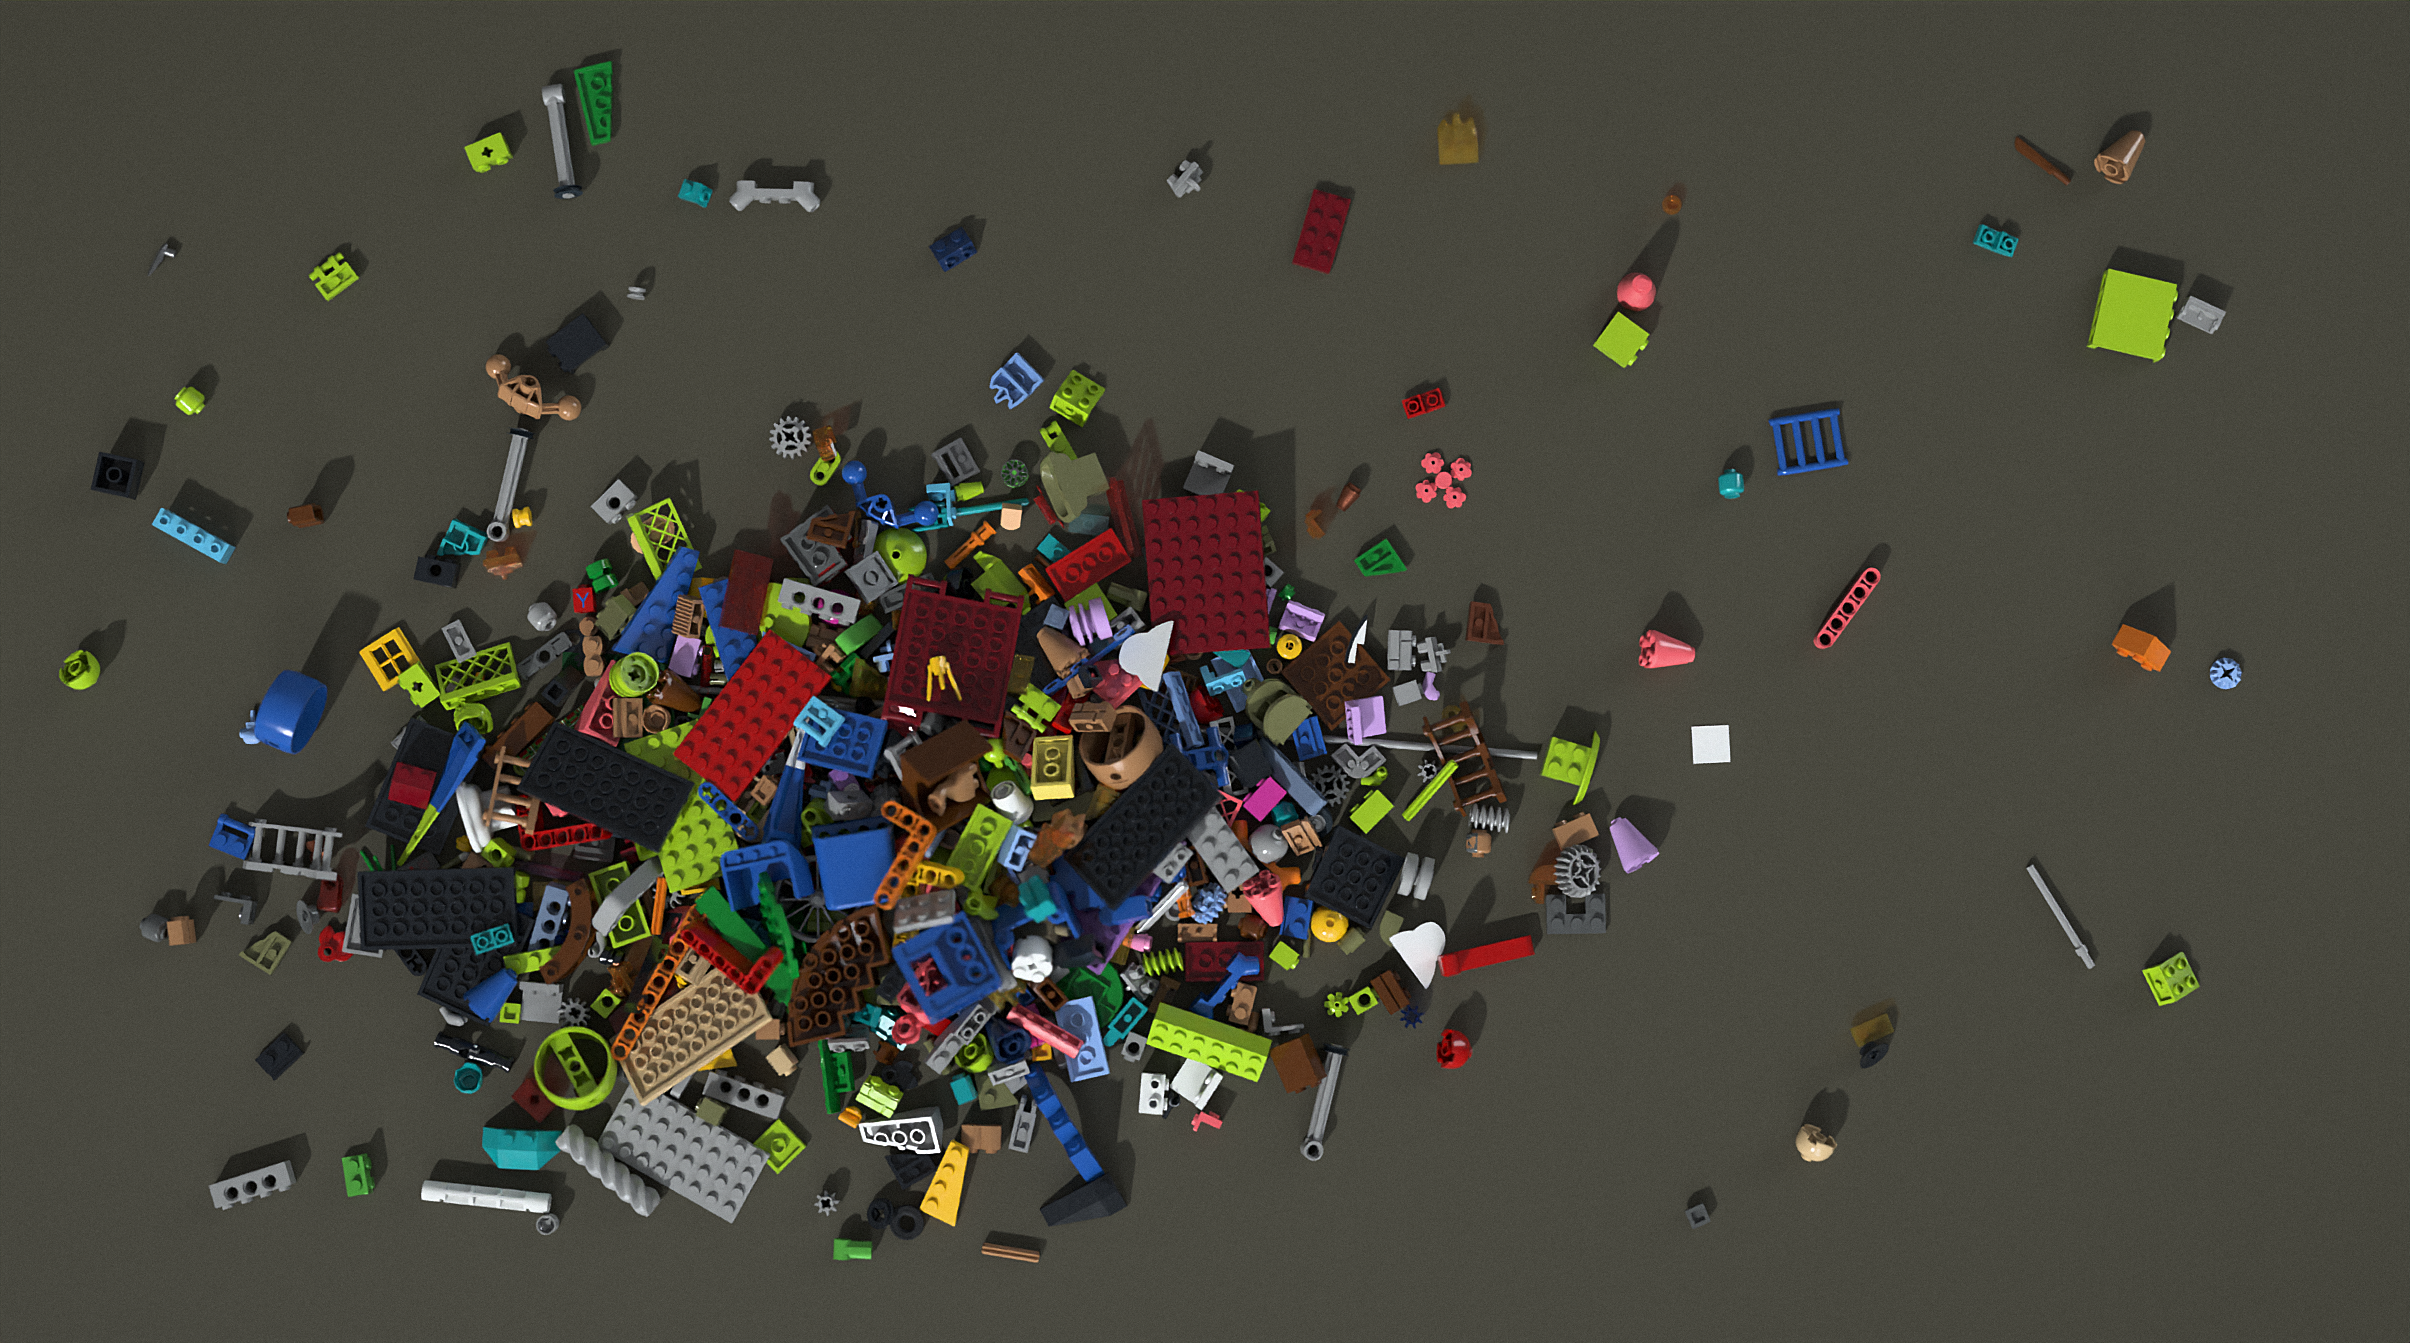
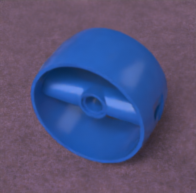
M287 669L281 672L268 689L258 711L254 729L256 739L286 753H299L311 739L323 714L327 700L326 685L297 671Z

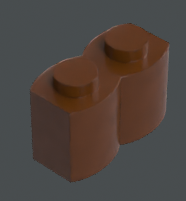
M315 503L290 507L289 512H287L288 522L292 523L293 526H298V528L325 523L322 507Z

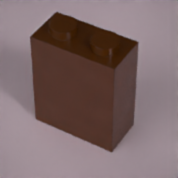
M1309 1033L1269 1049L1271 1058L1287 1093L1293 1091L1296 1094L1306 1090L1308 1085L1311 1088L1322 1084V1079L1327 1077Z

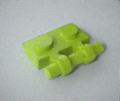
M340 252L328 257V261L320 267L316 266L313 268L314 271L308 275L312 281L318 277L321 279L315 286L327 301L359 279L348 262L340 266L339 262L344 259ZM334 267L335 270L326 276L325 272Z
M1029 683L1018 698L1024 704L1021 708L1014 704L1011 711L1018 718L1029 723L1032 728L1038 729V731L1043 733L1046 726L1041 721L1044 718L1051 722L1061 708V705ZM1029 708L1038 714L1035 718L1027 713Z

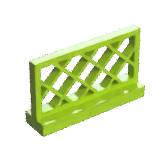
M670 497L640 511L626 515V519L655 581L666 570V565L671 558L672 552H676L674 547L677 539L684 540L687 544L686 548L693 549ZM668 503L671 509L668 517L658 514L660 506ZM645 513L654 515L650 525L642 523L639 516ZM656 516L666 519L663 530L653 527ZM669 521L677 523L679 528L676 535L666 532ZM652 529L662 533L658 543L651 541L649 538ZM664 534L675 537L671 548L661 544ZM660 547L670 550L667 560L658 557L657 553ZM697 560L694 571L702 568L699 560Z
M510 642L476 652L477 655L461 663L457 659L435 665L441 694L439 695L440 702L447 711L461 706L462 701L473 703L522 687L521 681L518 678ZM507 649L508 654L504 660L497 657L500 651ZM488 656L490 659L485 666L478 663L481 657ZM494 660L501 663L496 671L489 668ZM469 662L471 665L466 672L459 669L463 663ZM505 665L511 667L512 673L500 674ZM475 666L482 668L477 677L471 674ZM446 668L453 669L448 677L443 676L441 670ZM487 671L493 674L490 680H482ZM457 672L463 674L459 683L452 680ZM468 677L475 680L471 686H463ZM449 683L456 686L452 692H445Z

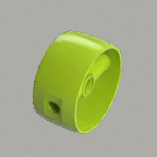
M566 1027L552 1033L540 1045L534 1063L535 1077L540 1089L553 1103L570 1110H584L598 1105L610 1094L617 1078V1061L612 1057L611 1047L601 1035L584 1027ZM589 1039L598 1042L606 1048L608 1069L599 1086L594 1081L572 1040ZM554 1051L580 1097L562 1098L547 1090L544 1071L546 1063ZM581 1065L577 1072H572L573 1066Z

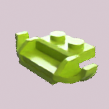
M982 551L973 556L985 573L971 585L983 599L986 588L992 589L993 592L1014 596L1025 595L1022 608L1023 616L1031 610L1027 589L1001 559ZM990 599L989 604L1006 607L1010 602Z

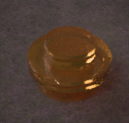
M1667 196L1662 202L1664 212L1669 215H1675L1681 210L1682 203L1677 196Z

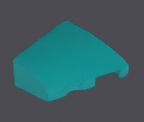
M454 518L446 536L441 542L437 555H479L489 537L486 532Z

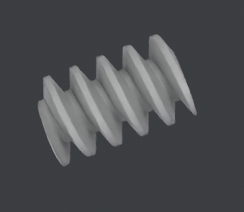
M1474 803L1470 809L1468 827L1471 822H1474L1475 828L1481 823L1483 830L1489 825L1490 831L1493 830L1494 826H1497L1498 832L1504 827L1505 833H1508L1510 823L1509 810L1505 808L1501 813L1500 807H1497L1494 811L1491 805L1486 810L1484 804L1478 809L1477 803Z

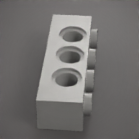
M785 578L778 598V602L782 603L781 607L789 610H792L793 607L801 609L800 613L812 615V612L820 614L819 618L830 621L831 618L839 620L838 624L849 626L850 623L855 624L861 605V600ZM796 594H805L804 602L797 603L795 601ZM821 598L825 602L824 606L819 609L815 608L814 601ZM841 604L844 609L842 613L835 614L832 611L833 606Z
M721 1069L710 1071L702 1093L703 1095L776 1120L780 1117L787 1097L782 1094V1090L777 1088L766 1089L764 1084L753 1081V1084L745 1082L746 1078L739 1075L734 1077L728 1076L727 1071ZM724 1081L731 1084L730 1092H725L722 1089ZM742 1088H747L750 1091L749 1098L741 1096ZM761 1094L768 1096V1104L763 1105L760 1103L759 1096Z
M288 1160L210 1185L209 1188L215 1208L222 1207L225 1210L235 1207L234 1202L241 1201L244 1204L253 1201V1196L260 1195L263 1198L272 1195V1190L278 1188L280 1192L291 1189V1184L297 1182L291 1162ZM270 1175L276 1178L275 1185L270 1184ZM251 1181L257 1184L256 1191L250 1188ZM232 1187L238 1190L237 1197L231 1194Z

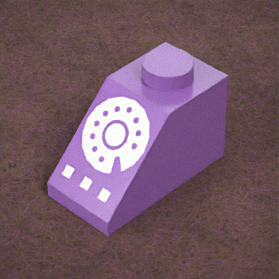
M832 770L827 775L837 791L861 790L853 774Z

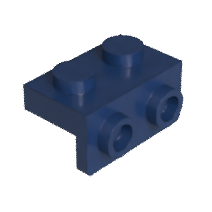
M962 227L929 246L944 272L954 268L977 253L972 241Z

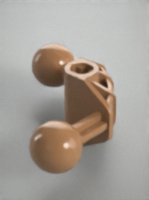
M496 354L487 360L486 371L489 376L497 381L499 387L498 397L507 402L509 406L514 407L516 412L527 414L535 419H540L541 414H558L564 420H574L580 415L581 403L576 397L568 395L560 398L557 403H542L541 388L536 377L519 375L508 380L507 376L510 373L511 364L507 357Z

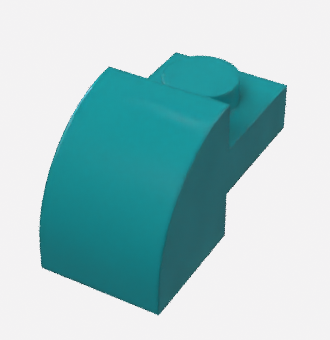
M866 1002L867 1009L848 1013L850 1019L876 1027L881 1017L882 1008Z

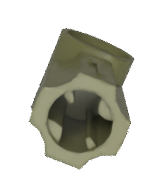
M1112 582L1106 598L1124 604L1127 608L1131 606L1135 611L1142 612L1148 594Z

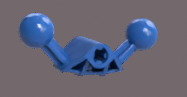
M849 461L844 465L842 477L846 483L852 485L856 507H860L868 517L871 516L880 521L882 525H889L896 529L915 522L929 526L937 521L939 510L931 501H922L916 505L914 511L897 515L893 502L886 495L879 494L867 498L863 484L867 476L866 467L859 461ZM885 501V508L882 509L880 506H882V502Z

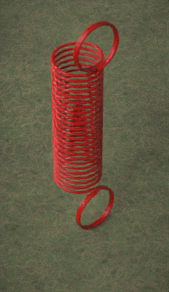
M1036 485V487H1037V489L1039 490V492L1043 494V492L1041 491V489L1039 488V486ZM1041 494L1034 501L1038 504V508L1042 509L1041 512L1048 519L1047 522L1053 524L1058 519L1054 517L1056 515L1052 509L1044 505L1045 502L1047 504V501ZM1059 519L1058 521L1060 522V524L1062 525V527L1065 528L1064 525L1062 524V522H1061L1060 519Z
M704 654V656L702 657V660H703V661H702V664H703V665H702V670H701V673H702V674H701V680H700V682H701V683H700V686H701L700 688H702V687H704V686H710V683H707V684H705V685H701V684L704 683V682H709V681L711 680V679L702 680V679H704V678L710 677V674H708V675H706V676H702V675H703V674H706V673H710V672L712 671V670L703 671V670H705V669L712 668V665L707 666V667H703V666H704V665H707V664H711L712 661H709V662H704V661L712 659L713 656L708 657V658H704L705 656H709V655H705V654Z

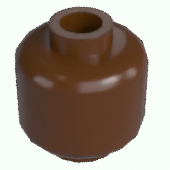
M1249 913L1244 918L1241 917L1238 928L1242 937L1257 942L1261 938H1265L1268 924H1266L1261 916Z

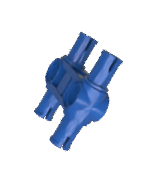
M1218 726L1206 729L1210 745L1206 748L1185 751L1182 747L1180 733L1168 736L1170 744L1173 743L1199 771L1215 770L1218 787L1230 784L1226 768L1228 767L1229 755L1225 745L1220 741ZM1214 752L1221 754V761L1214 758Z

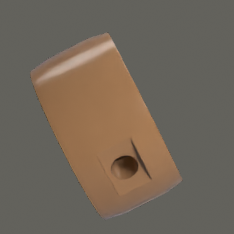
M1120 705L1115 710L1117 717L1115 722H1113L1111 731L1083 732L1079 742V751L1085 765L1098 781L1111 789L1129 788L1164 751L1162 737L1150 718L1135 706ZM1144 731L1140 742L1134 748L1132 745L1134 732ZM1107 749L1105 764H1099L1103 753Z

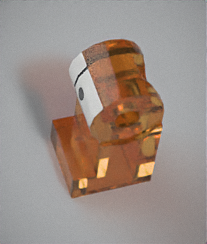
M831 425L812 431L821 459L823 461L834 459L837 456V451L833 443H836L837 440Z

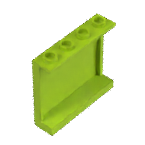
M2113 269L2104 271L2087 347L2110 349L2153 359L2152 362L2161 360L2166 351L2164 342L2170 333L2168 324L2174 315V309H2172L2173 302L2178 297L2177 284Z

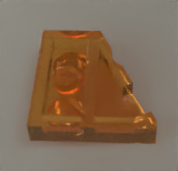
M1044 823L1026 858L1045 868L1054 858H1058L1063 854L1062 851L1069 845L1073 846L1076 841L1052 825Z

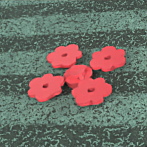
M1438 452L1433 454L1427 453L1421 465L1423 468H1426L1427 473L1433 472L1437 475L1435 483L1424 480L1423 483L1416 485L1417 498H1422V501L1425 503L1430 502L1431 498L1436 497L1435 491L1438 486L1441 489L1447 488L1443 499L1447 501L1446 505L1448 508L1461 507L1462 502L1466 499V495L1461 492V488L1457 487L1454 489L1450 487L1452 477H1458L1460 481L1470 477L1472 471L1469 469L1471 464L1469 462L1465 463L1463 458H1459L1456 460V463L1451 464L1452 470L1450 474L1448 472H1440L1441 466L1444 464L1441 455Z

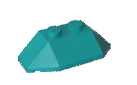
M483 1127L482 1147L498 1168L539 1170L561 1151L555 1141L562 1135V1131Z

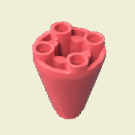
M1649 630L1645 636L1642 635L1640 637L1639 645L1642 649L1639 656V665L1645 668L1687 664L1688 662H1693L1695 658L1694 647L1659 631Z
M1263 870L1259 875L1243 882V893L1246 899L1265 922L1270 926L1280 925L1284 920L1282 882L1279 876L1270 873L1269 870Z

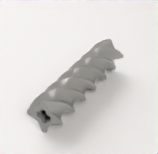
M569 1125L555 1141L562 1151L570 1153L575 1162L584 1165L587 1171L594 1177L601 1178L602 1183L608 1189L616 1191L621 1200L631 1203L637 1213L647 1217L663 1200L660 1199L655 1189L645 1187L643 1180L639 1176L630 1174L625 1164L615 1162L613 1155L609 1151L599 1149L595 1139L584 1137V1133L579 1126Z

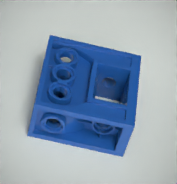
M963 911L954 915V922L936 925L892 949L898 966L931 1026L1002 988L1000 977ZM956 938L961 939L959 943L952 942ZM966 955L971 957L969 960L962 959ZM933 958L948 987L927 997L912 969ZM973 973L981 974L977 978L971 976Z

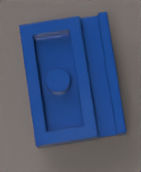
M1317 715L1306 718L1292 733L1300 761L1327 754Z
M1286 896L1284 920L1281 923L1279 934L1307 940L1309 938L1315 901Z

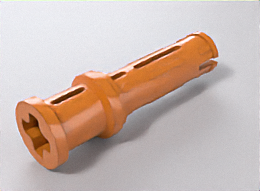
M984 520L983 525L975 532L972 531L971 537L944 562L950 569L955 568L975 548L983 546L984 542L997 532Z

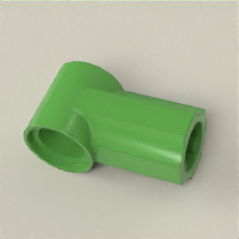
M849 1238L834 1239L833 1259H872L873 1241H852Z

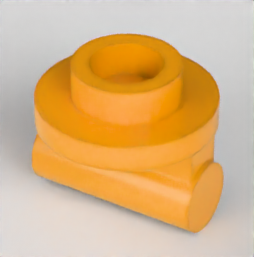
M847 1106L838 1119L856 1128L862 1119L861 1111L855 1106Z

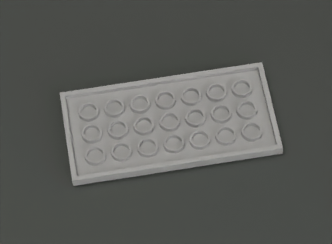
M629 1084L597 1142L599 1148L609 1151L619 1160L726 1221L733 1223L771 1154L720 1125L714 1126L697 1117L696 1111L664 1093L645 1106L640 1105L631 1084Z

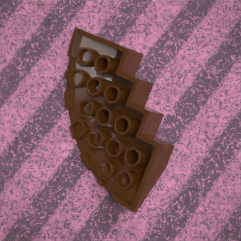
M877 905L863 908L838 921L833 927L822 934L805 956L799 969V977L795 978L792 984V993L788 1003L789 1022H787L790 1047L853 1033L848 1013L867 1009L863 989L876 987L881 984L877 966L895 962L891 940Z

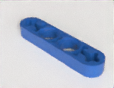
M705 782L699 786L698 795L745 840L754 841L758 838L759 828L713 784ZM704 787H711L712 789L710 791L714 796H716L717 793L720 794L713 800L712 804L709 802L710 800H712V798L709 795L703 796ZM721 799L727 802L726 809L722 811L716 808L717 801ZM734 813L741 815V821L738 824H733L730 820L731 815ZM745 820L748 821L745 824L748 828H755L753 831L755 835L753 837L751 835L747 837V831L743 827L741 830H738Z

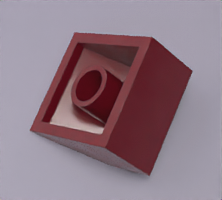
M398 761L388 799L427 810L437 771Z

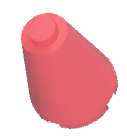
M1642 273L1626 275L1620 281L1617 288V298L1624 308L1633 311L1647 309L1653 303L1656 296V288L1653 281Z

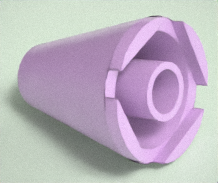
M1619 817L1611 822L1612 826L1609 829L1626 873H1631L1641 868L1642 864L1649 863L1659 855L1657 848L1626 818L1622 819Z

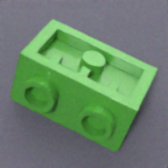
M367 1153L343 1157L342 1163L348 1197L372 1193L375 1188L374 1178L370 1175L372 1163Z

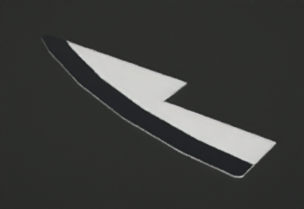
M1367 614L1363 617L1350 639L1344 662L1355 663L1357 643L1364 644Z

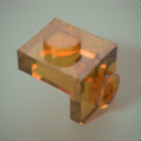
M1313 509L1305 515L1307 519L1304 523L1308 527L1306 531L1311 538L1314 539L1316 537L1319 541L1325 536V533L1314 519L1322 514L1321 509L1317 511Z

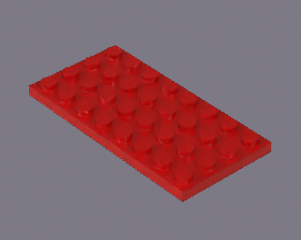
M769 629L673 755L709 783L713 784L732 801L736 802L794 728L793 723L812 696L817 698L832 676Z

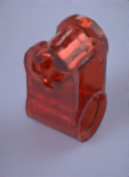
M337 875L336 880L322 879L317 902V909L319 911L340 912L344 880L341 876ZM330 881L336 884L335 887L330 884Z

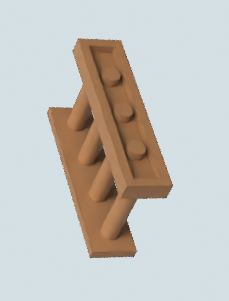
M502 746L501 752L497 751L494 763H497L498 766L489 808H485L483 820H486L485 826L489 827L491 819L520 824L526 828L525 834L533 835L540 800L529 796L528 798L497 793L499 781L519 785L522 779L521 777L500 774L502 763L529 767L532 760L504 755L506 747ZM494 801L526 806V808L530 809L529 815L520 817L494 812Z

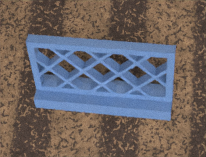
M1167 672L1163 674L1158 691L1151 690L1153 691L1151 701L1147 699L1145 691L1148 689H1137L1145 714L1158 730L1160 725L1166 728L1164 737H1162L1164 750L1166 743L1170 745L1168 740L1170 731L1180 733V737L1185 738L1187 744L1183 748L1185 751L1205 745L1180 672ZM1163 682H1165L1167 687L1166 693L1159 691ZM1158 694L1164 697L1161 706L1155 703ZM1168 700L1172 701V712L1166 709ZM1154 707L1160 710L1157 719L1152 714ZM1164 712L1171 715L1168 725L1162 722ZM1175 718L1178 719L1180 724L1178 730L1172 727Z

